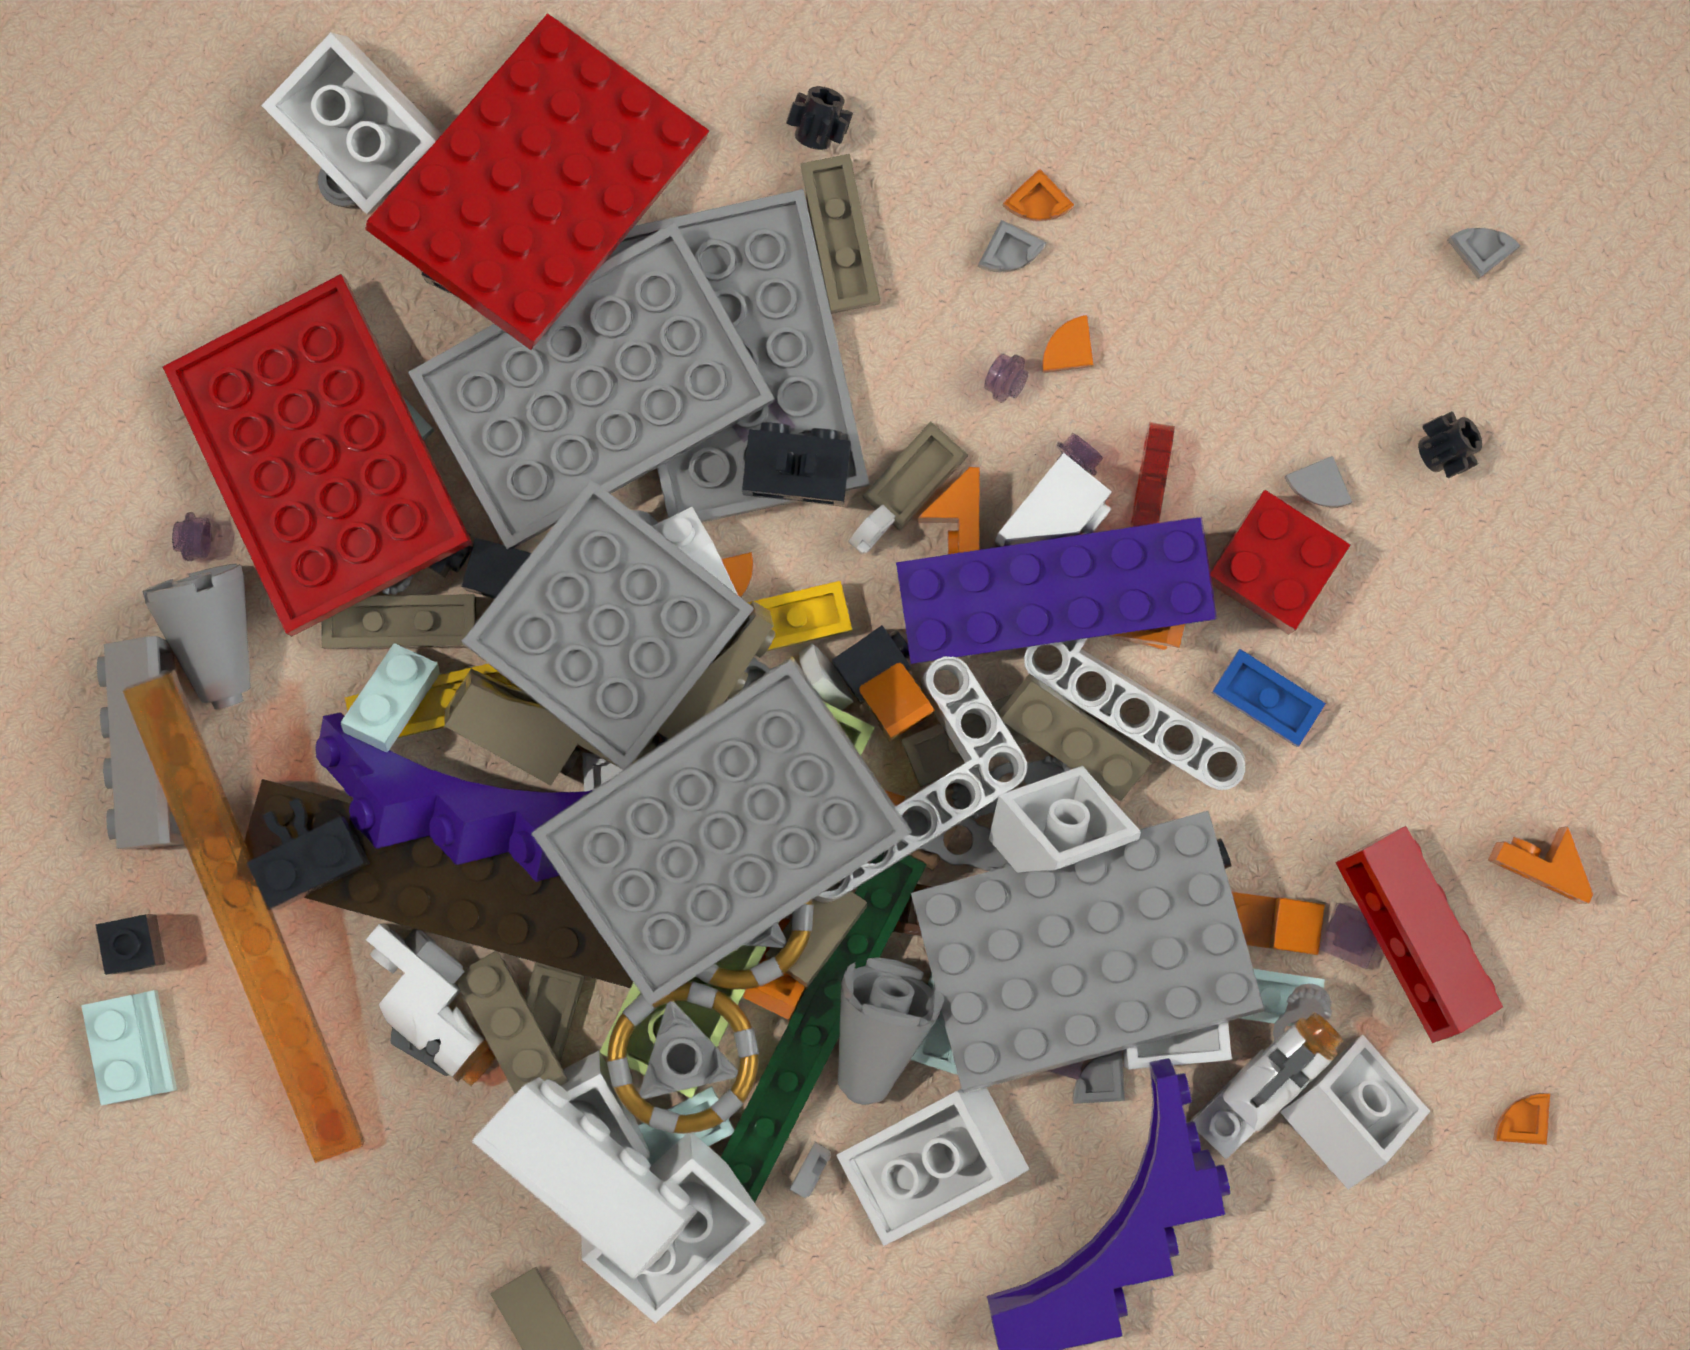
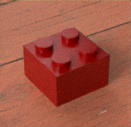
M1264 490L1256 498L1211 568L1212 586L1289 635L1296 631L1351 544L1267 490Z

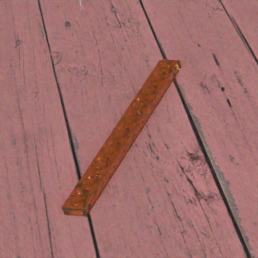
M175 669L127 686L123 690V694L314 1162L317 1163L363 1147L365 1138L274 913L268 909L249 870L247 862L252 859Z

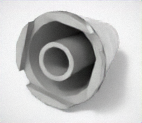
M228 564L190 573L189 577L174 582L173 579L143 590L145 604L202 703L212 702L214 709H222L243 702L242 693L251 689L245 581L241 565Z
M868 958L864 967L855 969V963L848 966L841 983L838 1085L842 1092L857 1104L869 1105L886 1098L941 1013L944 1002L943 994L936 991L935 984L932 989L923 982L924 972L914 966L892 959Z

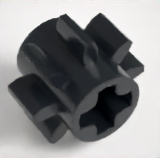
M815 86L809 89L807 95L800 92L797 93L795 102H792L786 124L797 127L795 138L799 143L811 149L824 150L830 147L832 141L838 144L842 143L853 112L843 110L845 100L840 93L827 87Z
M1451 411L1423 424L1422 427L1427 436L1419 440L1418 449L1423 462L1431 471L1440 472L1444 470L1446 477L1451 478L1478 465V461L1473 454L1482 449V438L1478 428L1470 419L1462 417L1457 420L1454 412Z

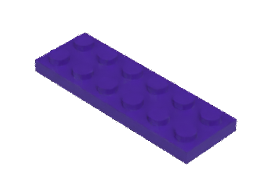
M1202 517L896 562L911 664L934 661L945 656L961 657L1217 619Z

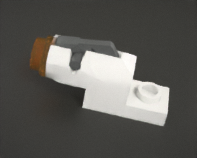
M379 924L366 939L375 947L370 955L389 972L394 973L398 968L404 972V975L379 1003L384 1018L392 1026L391 1044L442 1075H450L458 1083L463 1080L472 1087L492 1065L496 1057L492 1050L489 1049L490 1046L487 1040L476 1032L457 1007L453 1011L448 1007L460 993L458 985L448 982L417 957L405 944L404 939L388 925Z
M1313 1012L1307 1019L1301 1017L1265 1051L1262 1049L1191 1119V1121L1195 1122L1197 1131L1225 1159H1228L1255 1131H1260L1338 1055L1336 1048L1343 1043L1342 1037L1325 1018L1316 1012Z

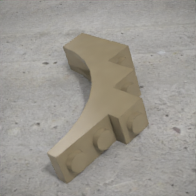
M752 601L750 605L754 608L753 611L658 729V733L668 739L672 738L726 702L727 697L732 698L742 690L748 678V673L745 670L755 655L761 658L766 653L775 636V631L772 630L774 624L771 612L768 609ZM470 669L445 709V727L550 786L559 773L567 775L574 766L580 754V748L576 747L577 744L617 766L520 688L507 685L474 669ZM656 733L632 764L656 749L659 742V736Z

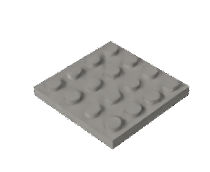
M591 479L461 642L624 770L632 764L754 608Z

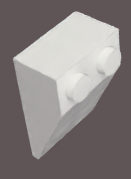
M987 1087L967 1093L960 1089L836 1155L883 1246L1008 1183L1029 1170Z

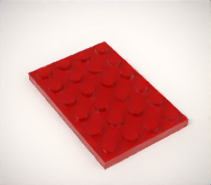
M547 13L369 217L365 230L525 347L532 350L706 141L710 130Z
M342 274L162 366L287 635L293 637L473 544L353 291Z

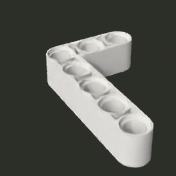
M1087 638L1051 643L1050 645L1060 650L1062 655V664L1053 671H1045L1036 665L1034 652L1042 645L1027 648L1024 662L1028 674L1030 673L1072 703L1212 788L1228 790L1235 787L1242 780L1245 773V757L1241 748L1235 742L1081 649ZM1087 671L1099 673L1106 682V690L1097 697L1083 695L1077 686V679L1081 674ZM1131 698L1143 700L1150 709L1149 717L1139 724L1127 722L1123 718L1120 709L1126 700ZM1174 725L1187 727L1194 737L1192 744L1184 750L1171 749L1164 740V734L1169 727ZM1217 752L1230 753L1237 761L1236 769L1231 775L1218 777L1210 772L1207 766L1209 758Z
M947 656L939 658L929 666L921 680V691L934 708L935 716L965 761V764L896 806L901 816L909 810L921 812L928 822V829L925 835H908L884 851V858L881 862L864 864L843 878L838 889L824 891L813 899L819 902H832L841 898L998 799L999 795L1013 790L1024 779L1027 772V762L1024 754L971 670L962 660ZM940 670L952 672L959 681L958 692L952 695L940 693L933 683L934 674ZM968 713H975L981 716L986 724L984 737L979 739L968 737L961 728L962 716ZM999 756L1011 762L1014 769L1011 781L999 782L990 775L988 763L991 758ZM959 783L969 790L971 802L968 808L955 809L947 803L945 798L947 785Z

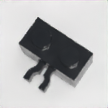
M762 422L760 430L749 429L742 484L744 496L844 507L851 441L841 440V431L812 428L811 436L790 434L791 426L771 422Z
M296 798L289 802L295 813L293 825L298 833V837L294 839L289 828L280 825L274 811L262 815L268 828L281 838L282 845L247 862V865L269 910H279L371 864L349 818L340 816L309 831L307 828L306 808L301 798Z

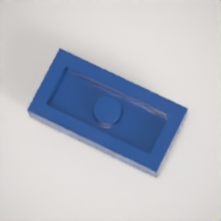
M1241 649L1236 652L1211 692L1295 747L1300 746L1326 704Z

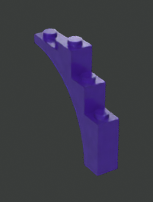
M341 712L323 716L320 736L315 746L316 758L321 766L326 768L339 782L345 792L353 798L350 804V820L375 848L430 836L434 843L456 865L509 852L514 860L535 881L560 876L531 833L593 790L545 793L504 789L465 781L428 769L391 750L386 753L344 733L341 721L345 716Z
M1170 1058L1149 1062L1153 1099L1149 1137L1137 1175L1116 1212L1091 1241L1061 1265L1023 1285L987 1296L998 1350H1062L1122 1337L1119 1318L1128 1316L1122 1287L1174 1276L1170 1257L1179 1256V1249L1173 1226L1225 1215L1222 1197L1231 1195L1224 1164L1216 1166L1208 1149L1201 1151L1195 1122H1186L1183 1105L1192 1103L1186 1074H1176Z

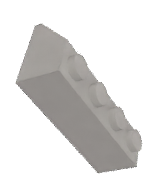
M158 636L104 644V656L97 659V676L100 687H107L108 707H102L100 710V725L103 738H110L111 758H105L103 763L105 786L107 789L113 788L114 809H108L106 816L108 837L110 840L116 839L117 849L125 850L186 845L174 653L167 641Z

